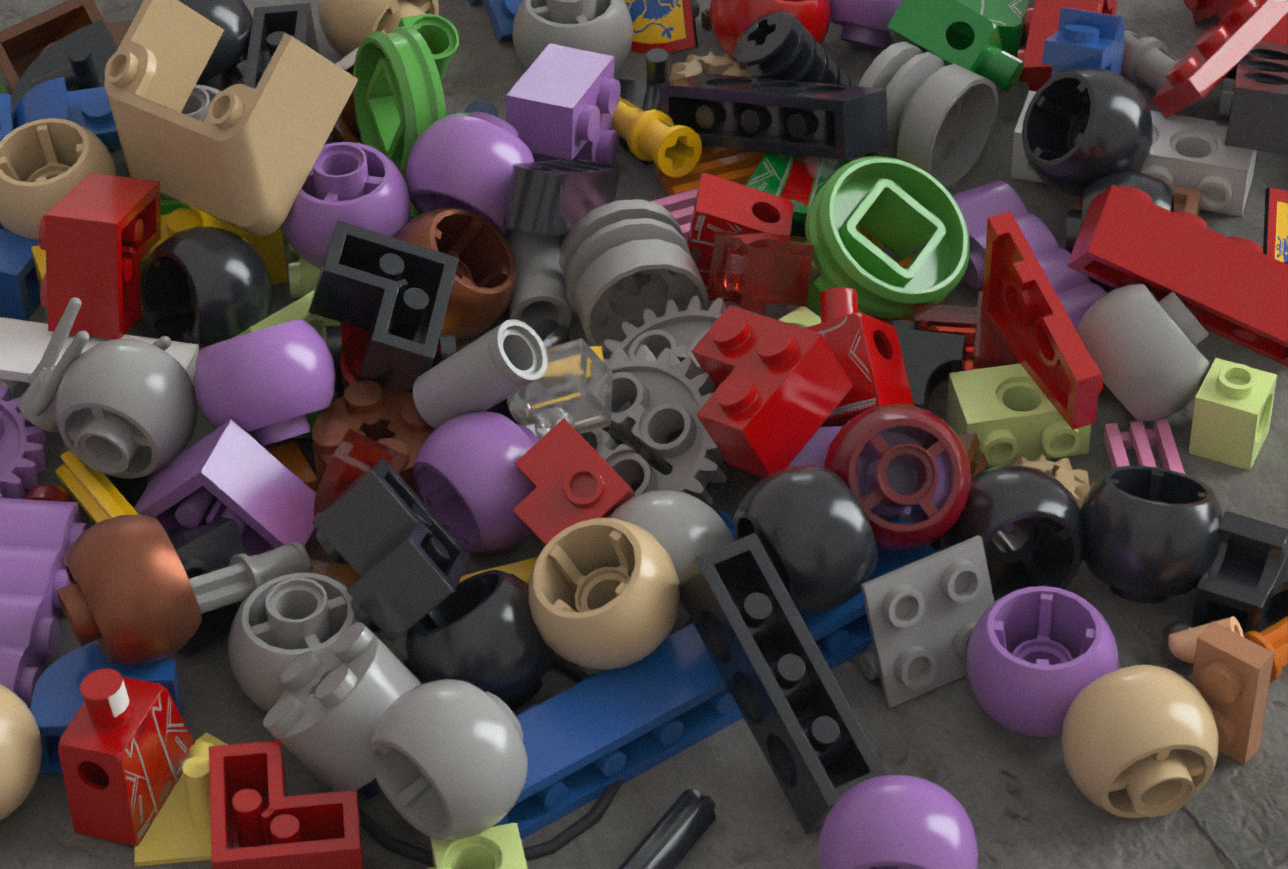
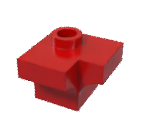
M565 418L557 423L515 462L517 468L533 484L535 489L513 511L545 546L564 529L581 521L607 518L626 500L635 497L632 488Z

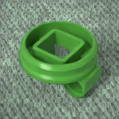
M435 14L402 17L398 27L394 28L390 33H384L379 30L372 31L360 44L354 63L353 76L359 79L353 89L354 106L362 144L371 146L385 154L395 163L404 179L411 149L420 134L432 123L448 116L446 115L441 82L459 45V35L450 21ZM457 113L456 115L469 116L470 113Z
M871 156L859 158L843 165L816 193L807 212L805 225L807 246L818 274L800 295L798 301L821 318L819 294L827 289L844 287L857 291L859 313L866 315L871 314L888 319H908L932 310L961 281L970 257L968 229L954 198L929 173L899 159ZM858 224L901 260L906 258L920 243L921 248L904 269L858 232L855 226Z

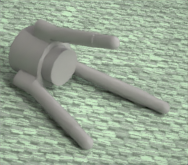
M77 297L71 298L40 363L28 378L31 385L18 402L22 414L32 424L48 432L59 431L55 417L57 390L62 377L75 359L81 355L83 348L90 338L88 332L79 331L57 365H55L81 307V300ZM163 336L152 345L165 351L170 347L171 339L168 336Z

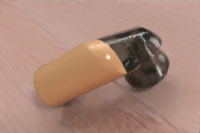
M1235 617L1215 621V623L1244 637L1242 628ZM1174 621L1168 624L1162 631V642L1159 646L1163 662L1175 669L1192 668L1194 666L1197 637L1210 623L1194 628L1193 624L1187 621Z

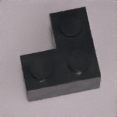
M337 220L321 265L308 312L369 331L356 382L369 380L378 383L383 389L404 390L413 393L416 379L428 371L433 363L459 258Z
M381 457L328 502L312 521L319 530L316 533V537L324 551L339 564L347 562L357 573L346 590L353 598L350 604L354 613L368 629L376 633L382 630L391 642H394L455 591L471 559L469 553L384 457Z

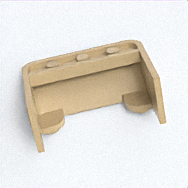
M143 0L118 50L110 57L105 67V90L131 178L160 181V194L255 236L261 237L273 233L281 226L290 212L298 193L302 189L359 79L293 36L284 33L256 89L244 84H235L228 87L213 98L204 122L181 112L224 29L178 0Z

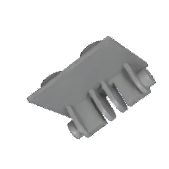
M979 535L861 584L873 643L868 645L867 653L860 655V666L869 680H874L878 677L881 679L886 707L889 709L967 675L965 658L971 631L985 610L994 603L983 541Z

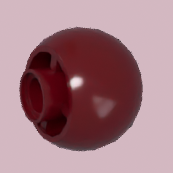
M889 403L871 407L855 415L839 430L831 442L824 462V468L838 475L858 500L872 528L877 549L883 551L905 552L922 548L938 540L953 527L964 510L970 493L971 468L967 451L959 436L946 421L937 415L910 404ZM884 431L903 433L921 443L922 447L910 443L889 447L879 433ZM862 452L871 454L873 459L868 466L866 477L869 492L860 497L855 474L857 459ZM895 457L909 460L916 468L918 474L917 484L908 495L895 492L888 484L886 478L887 467ZM936 487L935 496L931 501L929 496L932 494ZM879 502L887 507L894 508L911 505L913 509L909 515L914 521L907 525L889 523L873 514L870 509Z

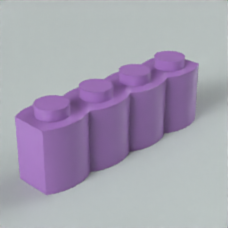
M998 180L952 195L965 219L969 233L970 257L963 277L970 288L977 289L982 295L988 217L1011 211L1075 329H1077L1085 312L1097 299L1107 294L1100 286L1091 283L1087 275L1067 267L1071 253L1063 248H1059L1056 239L1048 227L1038 217L1028 213L1021 198L1007 183Z
M0 498V684L13 691L30 709L33 691L38 679L43 674L42 670L47 658H55L59 648V619L63 609L56 590L70 584L64 567L63 557L69 546L85 530L89 529L90 525L81 522L77 502Z

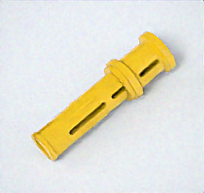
M620 97L618 106L613 113V130L618 131L619 137L627 141L630 152L640 160L654 161L656 168L670 177H681L693 170L702 153V142L699 135L688 126H675L672 119L662 111L654 109L643 111Z

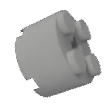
M358 622L343 631L334 644L317 656L311 651L304 652L285 668L280 681L286 686V689L265 716L263 725L277 740H281V745L327 789L329 786L334 792L357 790L376 778L369 760V748L373 731L383 712L403 693L418 686L421 682L362 622Z

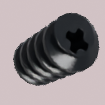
M781 11L769 13L758 18L746 27L734 46V57L741 65L747 66V71L754 78L852 86L848 76L839 69V66L827 55V52L821 45L815 42V38L806 28H803V24L794 14Z

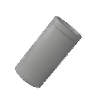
M513 229L503 234L512 250L517 273L515 290L511 303L508 306L510 320L522 321L533 330L549 319L555 320L559 325L565 324L569 327L571 323V310L566 281L559 265L561 252L559 237L532 234Z
M507 320L420 375L413 386V398L416 408L422 418L434 429H437L441 424L458 415L487 411L545 374L548 365L545 346L538 334L529 325L519 320Z

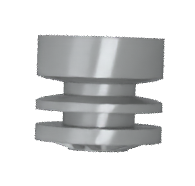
M905 41L890 45L875 58L864 73L858 86L886 89L888 148L871 152L864 156L890 157L908 162L929 173L947 190L954 189L975 168L992 137L998 116L999 95L995 83L956 64L946 66L943 59Z
M642 199L616 200L591 210L572 226L569 234H567L562 242L559 265L589 345L602 346L603 358L609 359L610 355L603 342L606 339L622 342L627 338L621 325L625 321L637 328L644 325L643 310L649 308L658 318L665 315L668 300L673 299L680 312L687 310L693 296H698L704 310L708 311L710 301L679 223L661 205Z

